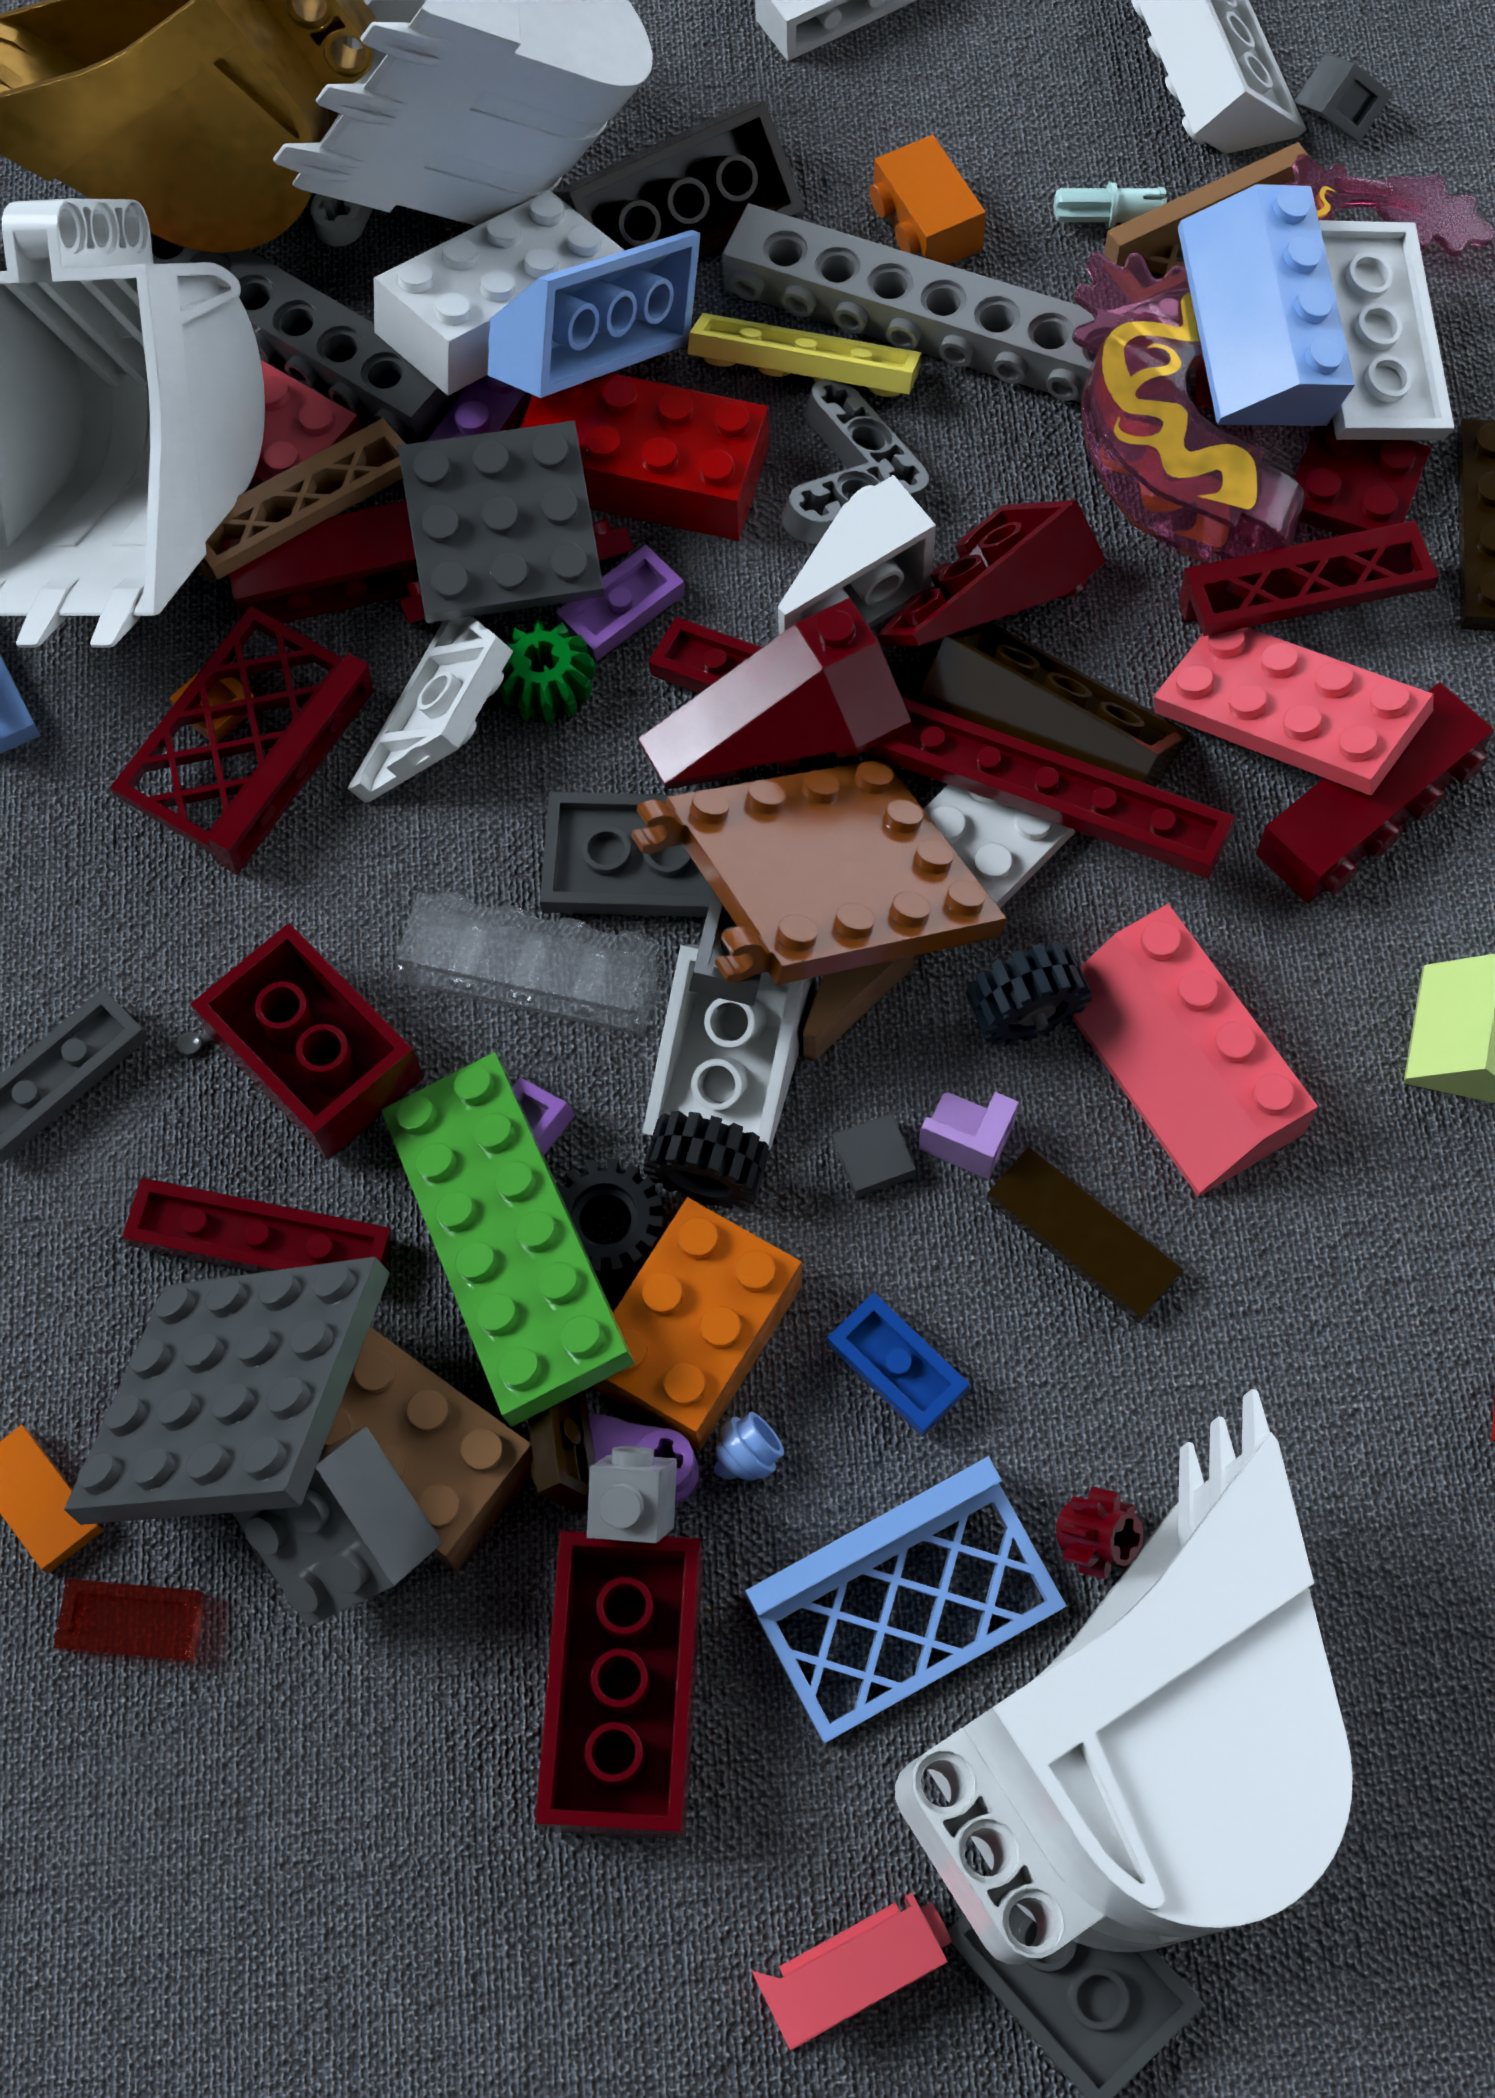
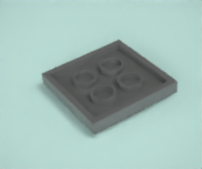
M575 420L398 446L426 623L604 597Z

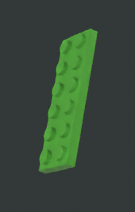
M493 1052L382 1109V1114L497 1405L507 1423L513 1427L634 1365L635 1362L539 1144L535 1139L505 1067L497 1054Z

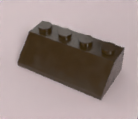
M765 101L742 104L553 191L556 196L623 248L624 251L689 230L697 231L700 233L698 259L727 246L748 203L788 216H792L805 209Z
M990 621L944 638L916 698L918 702L928 707L1153 787L1159 784L1191 735L1189 731Z

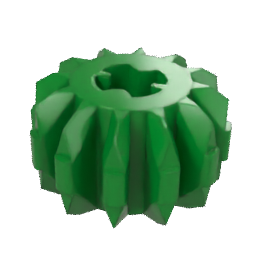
M539 619L534 626V632L529 634L514 627L512 634L513 644H506L513 653L502 670L504 677L499 686L502 703L508 710L519 708L520 716L526 723L537 713H543L544 720L551 726L555 718V712L560 710L574 717L577 710L576 701L590 700L592 693L591 680L594 679L593 676L596 674L594 659L590 658L587 643L582 638V635L570 637L569 630L563 622L552 631H546L545 626Z

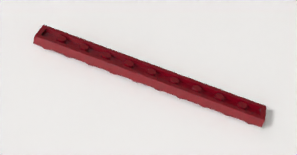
M675 617L648 663L652 676L701 693L763 647ZM903 697V702L912 721V728L862 752L1207 879L1210 878L1234 828L1235 815Z

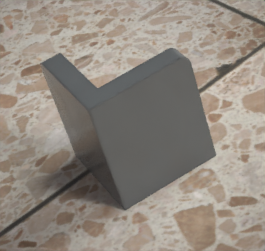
M1325 54L1295 98V103L1305 110L1320 115L1349 139L1360 143L1393 93L1356 63Z

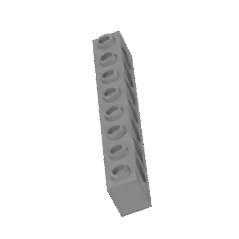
M749 203L722 254L724 289L744 300H756L785 309L798 317H810L839 326L842 330L849 333H861L889 342L897 348L915 350L943 359L953 366L972 368L997 376L1007 383H1019L1051 393L1054 397L1061 400H1073L1095 407L1092 393V377L1095 363L1092 361L1096 360L1111 332L1118 326L1131 322ZM1131 350L1124 353L1128 372L1132 376L1143 369L1153 367L1150 365L1137 366V363L1143 360H1150L1163 367L1168 364L1169 355L1155 351ZM1159 377L1145 381L1138 389L1154 386ZM1123 411L1121 418L1127 417L1145 423L1147 415L1131 414Z

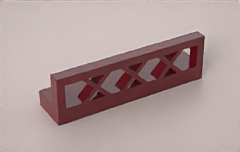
M1413 520L1187 567L1184 569L1178 605L1184 621L1198 620L1203 636L1432 589L1436 587L1439 576L1417 523Z

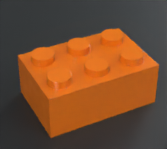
M687 1197L613 1312L635 1364L591 1387L654 1425L680 1432L693 1448L701 1451L802 1287V1261Z

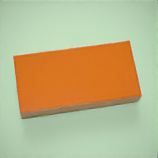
M21 1424L0 1441V1514L40 1569L49 1574L104 1530L99 1523L80 1525L64 1510L73 1488L31 1432Z

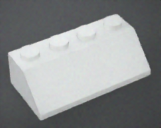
M1131 0L1137 14L1148 25L1151 36L1148 38L1149 46L1154 54L1164 63L1168 76L1165 78V84L1175 99L1181 103L1186 115L1182 118V124L1186 132L1196 143L1203 145L1206 142L1224 154L1297 138L1307 130L1249 0Z

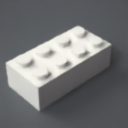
M548 190L374 277V333L449 396L488 375L490 318L539 277L624 251V249Z

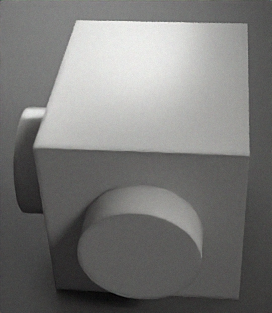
M619 1446L612 1448V1454H608L591 1465L589 1473L587 1538L657 1543L674 1528L677 1459L654 1457V1449L647 1447Z

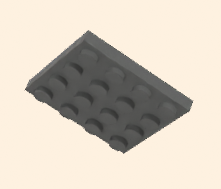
M376 1257L165 1285L161 1295L155 1302L154 1311L140 1342L130 1358L129 1366L112 1404L105 1413L103 1424L89 1455L78 1473L77 1481L64 1510L80 1525L301 1507L390 1272Z

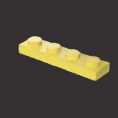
M707 313L701 314L689 332L688 354L704 357V361L711 365L727 367L738 363L758 367L761 373L769 376L782 377L793 373L813 377L815 382L827 379L868 387L871 393L883 397H895L901 393L910 394L919 374L922 352Z

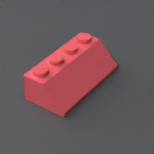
M1169 903L1115 933L1080 966L1091 990L1092 998L1090 1002L1084 1003L1086 1008L1081 1013H1071L1072 1020L1197 1197L1207 1193L1305 1134L1318 1105Z

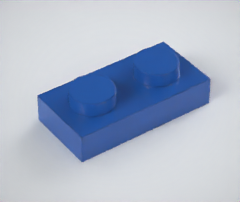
M874 1292L827 1337V1345L921 1437L969 1391L970 1383Z

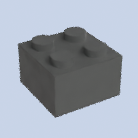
M367 1426L322 1450L301 1507L232 1512L244 1530L248 1542L258 1551L283 1589L287 1601L298 1612L307 1627L394 1587L443 1543Z

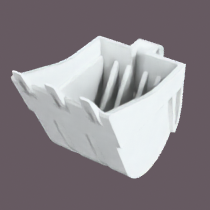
M367 0L365 4L378 21L372 22L360 38L364 45L376 49L370 70L353 84H327L316 98L319 106L338 113L337 118L320 143H286L282 145L273 160L277 165L299 172L292 185L301 190L389 213L395 205L478 226L548 190L553 192L561 181L562 176L573 168L602 133L608 120L612 119L648 77L652 68V50L649 38L629 0ZM347 36V47L352 49L363 48L356 38Z
M74 198L14 201L9 203L3 212L2 235L7 271H0V616H26L16 641V645L19 648L39 647L62 624L67 616H100L90 644L93 648H111L122 639L141 616L160 614L207 554L205 542L235 506L238 496L245 493L253 478L261 452L265 420L264 380L259 349L250 319L239 298L241 286L238 279L230 271L215 263L154 264L148 217L143 206L138 201L133 199Z
M1251 1389L1243 1396L1242 1454L1238 1458L1235 1457L1225 1419L1220 1416L1210 1424L1209 1480L1205 1483L1203 1481L1193 1443L1187 1442L1180 1448L1179 1503L1169 1511L1142 1547L1138 1556L1130 1563L1072 1642L1031 1682L910 1762L899 1773L895 1784V1800L902 1816L985 1948L999 1961L1016 1965L1028 1963L1053 1954L1071 1940L1095 1949L1112 1952L1148 1951L1260 1921L1282 1911L1310 1890L1329 1866L1342 1841L1352 1800L1353 1776L1351 1754L1309 1587L1314 1584L1284 1462L1279 1443L1273 1433L1269 1431L1259 1393L1255 1389ZM925 1769H928L949 1802L948 1807H939L932 1804L925 1797L921 1787V1778ZM969 1836L992 1870L989 1876H982L974 1872L968 1865L965 1858V1844ZM1015 1904L1037 1923V1935L1031 1946L1020 1943L1010 1930L1009 1914Z

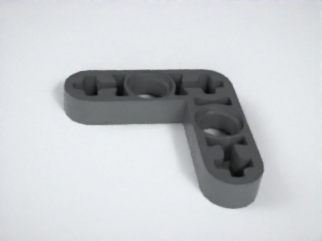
M821 379L816 382L804 409L805 418L848 469L800 484L792 489L781 516L782 525L792 537L802 542L813 544L820 542L842 506L849 501L843 493L855 494L865 486H875L894 475L919 504L929 482V475L925 467L852 386L847 383ZM854 440L866 441L874 445L878 450L866 449L859 446Z

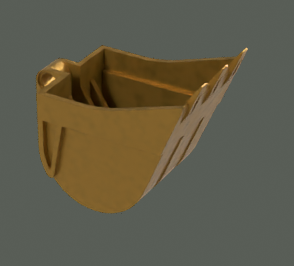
M45 0L0 13V155L48 182L55 178L91 199H133L138 201L147 214L150 232L179 246L198 251L223 253L255 248L271 241L286 231L299 218L312 195V192L301 190L292 185L299 172L277 165L273 160L274 156L282 145L286 143H320L337 118L338 113L319 106L316 98L327 84H353L370 70L376 49L364 45L360 38L372 22L378 21L363 0ZM347 36L356 38L363 48L352 49L347 47Z

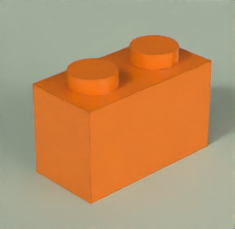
M933 134L874 159V184L869 187L871 203L878 216L881 218L886 216L895 229L896 240L901 251L948 265L983 250L986 211Z

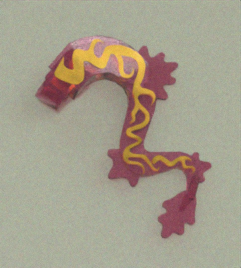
M1299 154L1292 165L1295 182H1287L1285 184L1311 186L1319 220L1333 221V216L1339 209L1372 207L1386 222H1413L1416 224L1421 251H1425L1430 242L1435 241L1439 243L1448 255L1458 257L1466 245L1487 246L1495 237V229L1477 215L1475 211L1477 203L1475 197L1470 194L1448 195L1445 191L1447 181L1440 174L1427 177L1394 176L1383 180L1346 176V168L1340 164H1335L1329 170H1325L1308 155ZM1137 252L1131 253L1128 256L1124 267L1117 266L1101 253H1092L1086 262V266L1094 286L1079 285L1074 292L1073 299L1079 306L1092 314L1095 320L1075 328L1072 340L1076 345L1096 354L1085 378L1081 398V417L1087 455L1108 496L1135 528L1204 564L1209 561L1212 552L1230 559L1292 546L1305 501L1303 488L1294 478L1283 471L1262 462L1265 450L1218 429L1204 418L1187 395L1186 372L1200 362H1204L1186 268L1179 265L1174 266L1163 278L1155 279L1151 275L1144 258Z

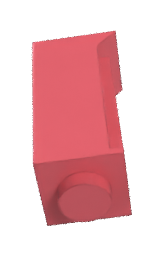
M913 1893L906 1895L904 1903L907 1909L900 1911L895 1902L780 1965L779 1969L783 1975L782 1978L752 1971L791 2051L930 1974L948 1962L941 1948L950 1944L952 1940L931 1901L919 1907Z

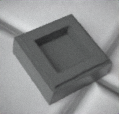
M892 1113L832 1134V1144L855 1199L915 1177L916 1168Z

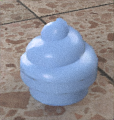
M749 1412L742 1419L732 1417L720 1429L721 1441L716 1446L718 1461L714 1465V1473L721 1478L729 1480L736 1478L748 1481L758 1478L764 1479L776 1470L775 1461L784 1455V1448L773 1429L758 1414Z

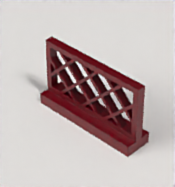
M250 606L111 785L112 794L214 855L218 865L238 875L373 694L369 665L350 653H347L343 659L255 607ZM256 629L277 640L279 654L244 661L242 647ZM285 646L291 648L294 651L286 653ZM236 656V657H237V662H235V663H230V662L233 660V658ZM315 662L329 670L319 685L294 690L289 667ZM283 668L287 691L252 698L248 675ZM229 677H241L245 696L244 700L210 706L207 692L216 681ZM201 701L202 708L194 709L195 706H197ZM306 702L301 710L298 711L297 704ZM291 706L293 720L285 731L264 735L259 734L255 712ZM248 713L253 737L217 743L213 719ZM205 721L210 745L175 752L172 737L179 728ZM166 746L167 754L159 755ZM271 748L264 757L263 749ZM256 751L258 767L252 775L225 782L220 758ZM213 759L217 783L182 790L178 766ZM170 768L175 792L148 797L134 787L145 772ZM236 794L229 804L228 795ZM221 798L223 813L209 832L188 820L185 804ZM177 806L179 814L167 807Z

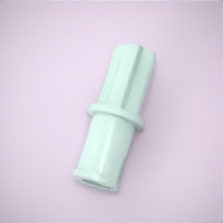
M1109 182L1106 188H1060L1056 191L1054 197V217L1059 222H1105L1106 228H1114L1116 223H1125L1166 204L1167 199H1161V197L1166 196L1165 187L1117 188L1115 182Z

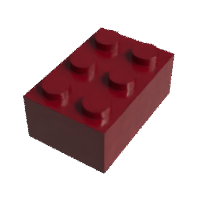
M287 923L190 1004L207 1034L327 1160L331 1159L380 1117L382 1109L397 1102L425 1078L413 1048L290 923Z

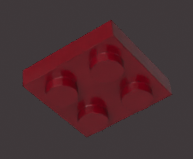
M1333 419L1330 420L1327 426H1315L1285 501L1281 516L1339 535L1403 523L1432 447L1412 440H1336Z

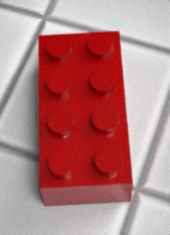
M615 373L605 374L542 398L532 395L520 428L575 420L590 509L730 540H740L770 448L768 406Z

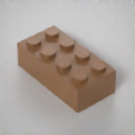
M369 1327L324 1448L367 1426L443 1542L432 1554L457 1572L530 1477L531 1463L533 1461L531 1443L373 1328Z

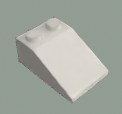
M894 475L875 486L868 485L861 488L842 506L778 605L779 635L794 624L849 597L869 628H872L897 613L910 597L932 587L930 575L933 572L936 525Z
M699 944L680 945L642 1133L653 1135L657 1119L664 1113L671 1115V1111H680L688 1117L689 1112H697L704 1119L710 1120L712 1115L722 1118L721 1123L731 1125L736 1123L743 1126V1133L754 1132L760 1136L759 1141L766 1142L769 1146L768 1150H771L803 1040V1032L808 1019L816 977L776 985L768 972L761 973L754 1006L689 991Z

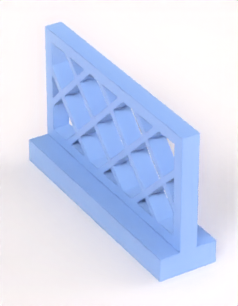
M989 1456L742 1592L754 1617H757L822 1743L825 1744L1067 1607L999 1484L1002 1480ZM990 1503L1005 1528L998 1555L961 1544L968 1515ZM956 1522L951 1541L933 1536ZM919 1542H925L948 1550L938 1589L901 1578L908 1549ZM1011 1543L1015 1546L1023 1563L1008 1559ZM958 1553L995 1564L985 1603L948 1592ZM896 1556L892 1574L873 1569ZM1005 1567L1031 1575L1044 1602L1023 1614L995 1607ZM860 1575L889 1583L878 1623L840 1611L848 1582ZM898 1586L936 1597L925 1637L887 1626ZM836 1589L831 1608L811 1603ZM945 1600L982 1611L975 1641L962 1648L934 1640ZM801 1608L828 1616L818 1656L815 1657L790 1649L776 1622ZM992 1615L1010 1620L988 1633ZM837 1619L875 1631L865 1671L826 1660ZM885 1634L923 1645L915 1675L902 1682L874 1675ZM932 1649L950 1654L927 1667ZM796 1659L815 1665L810 1685ZM824 1668L862 1679L854 1709L831 1722L828 1721L816 1698ZM871 1682L890 1688L866 1702Z

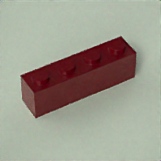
M406 500L382 506H366L355 512L329 517L259 558L229 573L234 600L241 618L249 607L253 606L275 620L287 623L410 595L407 584L419 580ZM241 537L223 541L224 550L226 551L239 544Z
M1438 682L1428 691L1433 694V712L1372 796L1323 778L1265 826L1256 856L1307 904H1310L1326 889L1332 895L1340 891L1357 873L1359 867L1356 864L1369 853L1375 857L1385 853L1400 837L1402 833L1400 827L1412 816L1419 821L1426 818L1444 799L1446 795L1443 791L1455 780L1462 785L1467 783L1486 764L1488 756L1483 752L1495 729L1443 683Z

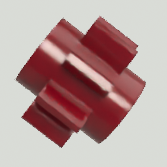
M1091 1487L1088 1499L1073 1496L1071 1502L1066 1504L1060 1512L1056 1524L1057 1541L1059 1546L1065 1551L1062 1557L1063 1560L1078 1564L1079 1573L1102 1579H1108L1111 1566L1126 1569L1128 1564L1132 1563L1138 1556L1143 1542V1527L1140 1519L1134 1514L1136 1510L1135 1505L1121 1502L1119 1492Z

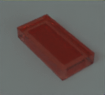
M67 1578L53 1648L60 1652L195 1664L206 1594L199 1590Z

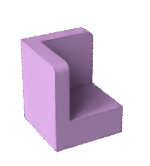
M994 1092L988 1107L985 1108L952 1093H944L932 1118L926 1117L920 1129L918 1150L990 1179L1014 1127L1019 1102Z

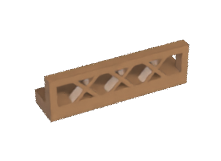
M1297 142L1108 230L1102 269L1130 306L1190 290L1185 263L1176 261L1178 253L1182 252L1177 228L1181 220L1256 184L1304 186L1310 156ZM1327 213L1325 214V219H1324V220H1327V217H1328V214H1327ZM1141 270L1165 274L1162 283L1143 292L1131 275Z
M382 418L239 495L235 506L205 542L207 554L197 565L199 570L208 581L213 578L219 580L325 519L345 511L403 479L398 446L406 444L385 419ZM241 537L239 544L226 551L224 550L223 541Z

